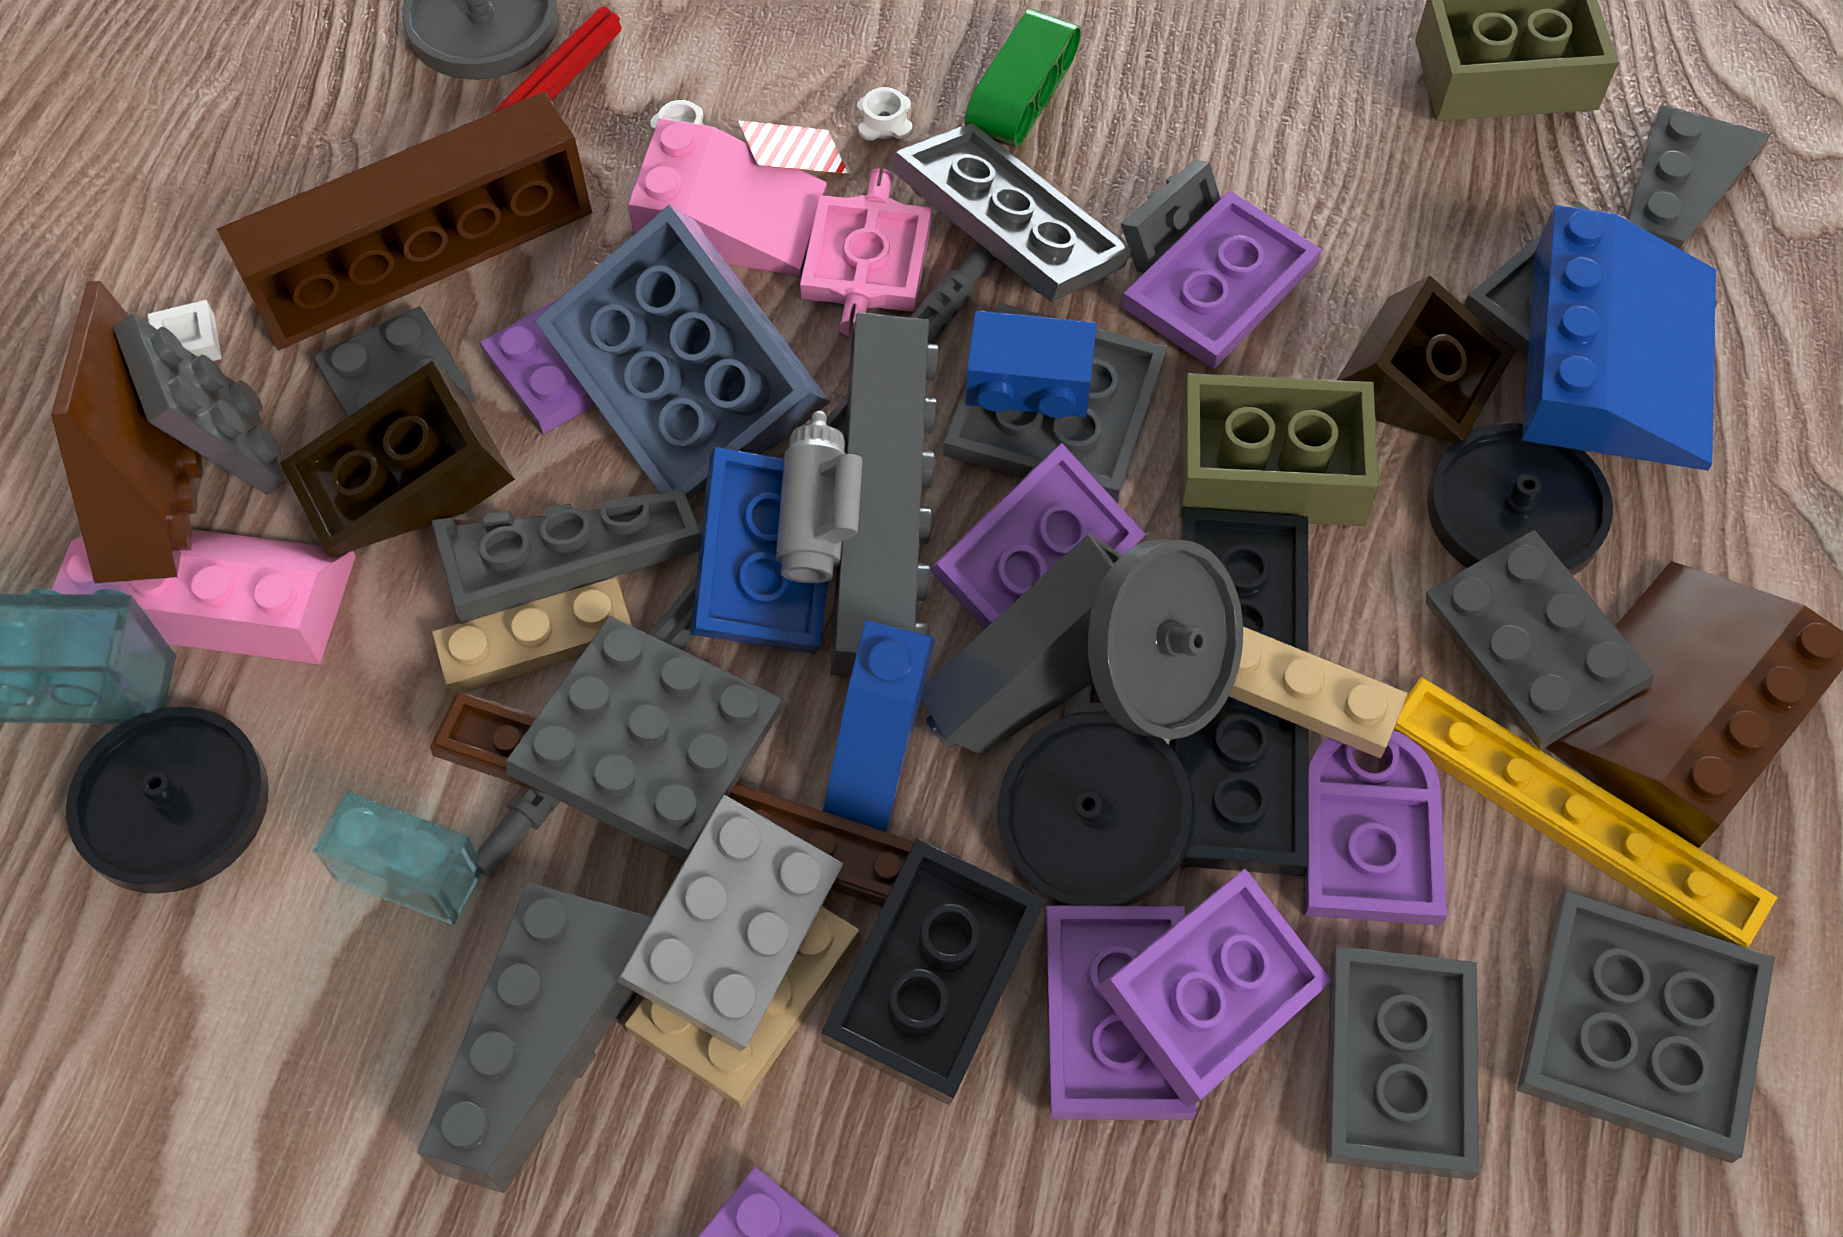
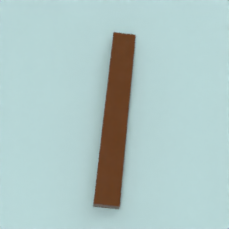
M457 690L430 746L432 755L539 791L507 775L506 760L538 716ZM740 783L734 785L729 795V798L844 863L831 890L883 907L914 844V841Z

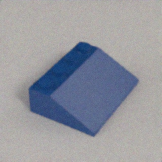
M1555 204L1535 250L1522 441L1708 471L1712 466L1716 269L1615 213Z

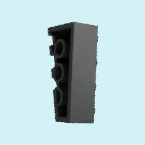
M526 883L417 1152L436 1173L505 1193L557 1115V1106L577 1077L582 1078L596 1056L595 1049L617 1017L621 1019L635 998V991L617 982V979L652 920V916L534 883Z

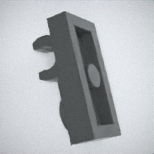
M1194 160L1178 175L1169 176L1166 179L1167 185L1159 192H1151L1147 196L1148 200L1121 223L1126 242L1132 249L1131 256L1138 272L1145 273L1221 199L1210 162Z

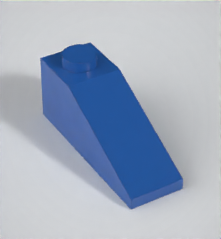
M865 620L848 686L823 808L824 812L884 832L888 831L936 642L932 636Z

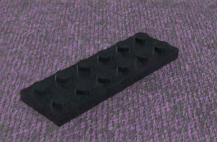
M1183 507L1180 540L1191 541L1204 546L1225 566L1239 597L1243 627L1308 653V516ZM1228 696L1220 711L1205 727L1189 736L1173 739V751L1179 757L1188 773L1196 806L1194 833L1189 849L1180 866L1232 871L1246 869L1248 872L1305 876L1309 867V729Z

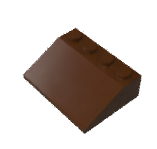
M88 281L86 283L51 413L94 583L178 577L181 551L191 550L192 530L188 514L197 513V491L194 479L202 478V455L148 422L113 329L114 325L129 315L101 281Z
M1671 561L1615 626L1655 674L1652 685L1545 748L1597 786L1700 848L1722 824L1843 670V631L1803 604Z

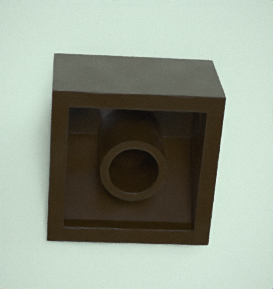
M1429 275L1387 298L1337 380L1373 382L1375 419L1377 421L1457 444L1466 438L1515 352Z

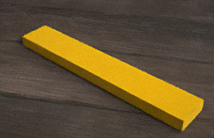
M1420 677L1407 695L1394 730L1418 744L1435 766L1699 933L1745 948L1750 946L1777 900V896L1425 678Z

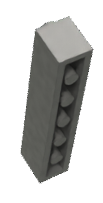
M856 312L850 347L844 452L863 458L858 534L842 541L840 564L837 566L830 675L851 676L865 620L927 635L926 622L916 621V601H926L929 582V564L918 563L919 543L928 544L931 529V507L921 506V487H931L934 465V452L923 450L924 433H933L936 414V397L926 396V380H935L938 363V344L928 343L929 319Z

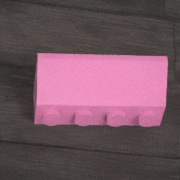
M191 529L192 547L191 550L181 551L178 577L94 583L83 537L80 536L70 542L49 594V597L75 629L81 633L320 665L356 555L353 551L330 557L325 553L323 547L318 545Z

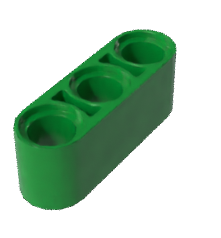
M1032 8L1027 9L976 86L968 103L965 125L973 123L991 138L1015 147L1020 146L1071 66L1079 47L1081 27Z

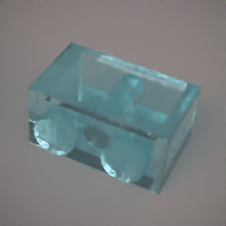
M346 791L313 849L335 880L451 925H455L481 875L474 863L479 854L469 836Z

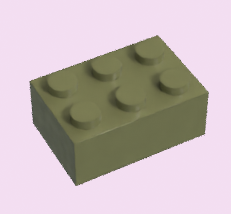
M1427 0L1415 38L1437 121L1599 110L1618 65L1598 0Z
M1187 373L1179 414V517L1182 516L1183 507L1308 516V523L1365 526L1379 488L1373 382Z

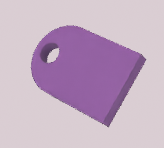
M1393 730L1383 753V757L1387 762V769L1380 773H1369L1361 769L1354 760L1353 752L1358 749L1328 737L1317 748L1309 763V867L1304 876V916L1441 926L1447 917L1441 787L1434 764L1418 744L1407 736Z

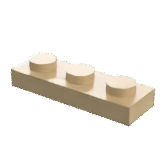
M613 577L464 623L434 630L432 633L446 686L451 696H454L457 690L468 692L580 658L609 616L630 626L632 624L618 579Z
M1243 627L1242 656L1237 677L1229 697L1381 759L1408 693Z

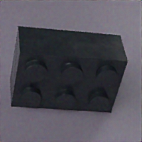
M916 838L821 1032L822 1043L950 1106L1046 900Z

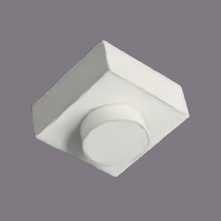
M207 300L148 314L150 325L156 329L160 327L167 328L177 337L184 348L197 357L203 354L212 361L222 359L214 313Z

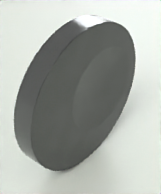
M404 0L402 20L413 52L425 65L450 77L480 80L513 73L540 57L552 43L557 33L559 9L557 0Z
M1158 539L1140 543L1125 552L1113 564L1102 581L1095 597L1088 629V659L1095 689L1110 716L1122 727L1135 734L1165 739H1178L1196 733L1205 727L1226 702L1235 683L1240 666L1243 647V618L1235 585L1222 562L1210 550L1200 544L1186 540Z

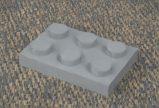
M723 795L617 982L739 1051L747 1048L844 863L728 796Z

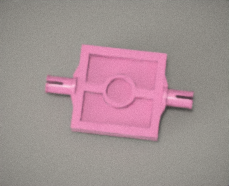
M880 168L871 171L866 196L842 198L819 195L800 282L801 299L844 305L839 330L846 336H850L852 322L854 328L856 312L866 313L868 308H884L915 312L932 223V207L906 205L889 198L894 177L886 169H883L881 184Z

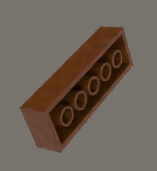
M544 91L313 189L299 193L263 210L244 216L239 220L217 228V231L279 351L592 214V209L575 137Z

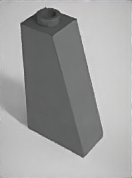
M1086 535L924 685L921 699L931 714L926 720L935 736L949 747L959 745L984 755L1091 685L1093 680L1088 659V629L1091 611L1102 581L1122 554L1092 535Z

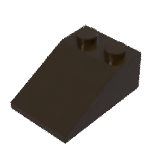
M433 360L280 462L325 553L330 557H335L431 525V520L452 518L464 514L515 480L467 395Z

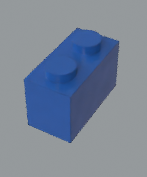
M975 310L967 366L966 405L979 406L996 412L1006 410L1037 412L1054 418L1067 416L1086 417L1097 322Z

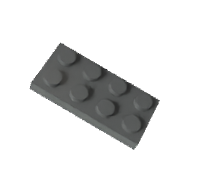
M973 123L898 150L895 153L891 167L893 173L906 182L915 193L923 196L946 215L954 225L963 229L990 251L994 258L1002 261L1029 283L1037 293L1046 297L1050 302L1124 268L1132 250L1129 246Z

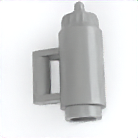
M823 411L813 413L810 425L799 426L793 430L790 436V447L784 454L776 560L782 564L781 575L784 578L801 583H824L830 581L833 578V568L840 564L842 541L858 534L863 458L844 452L845 441L843 434L839 430L827 426V416Z

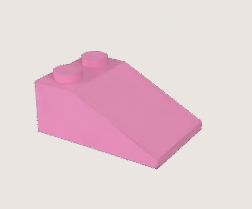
M659 118L628 202V209L634 234L670 204L696 221L727 264L801 276L819 195H826L827 182L800 169L758 166L747 143L715 127Z

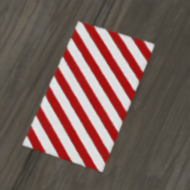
M738 121L758 166L848 174L828 130Z

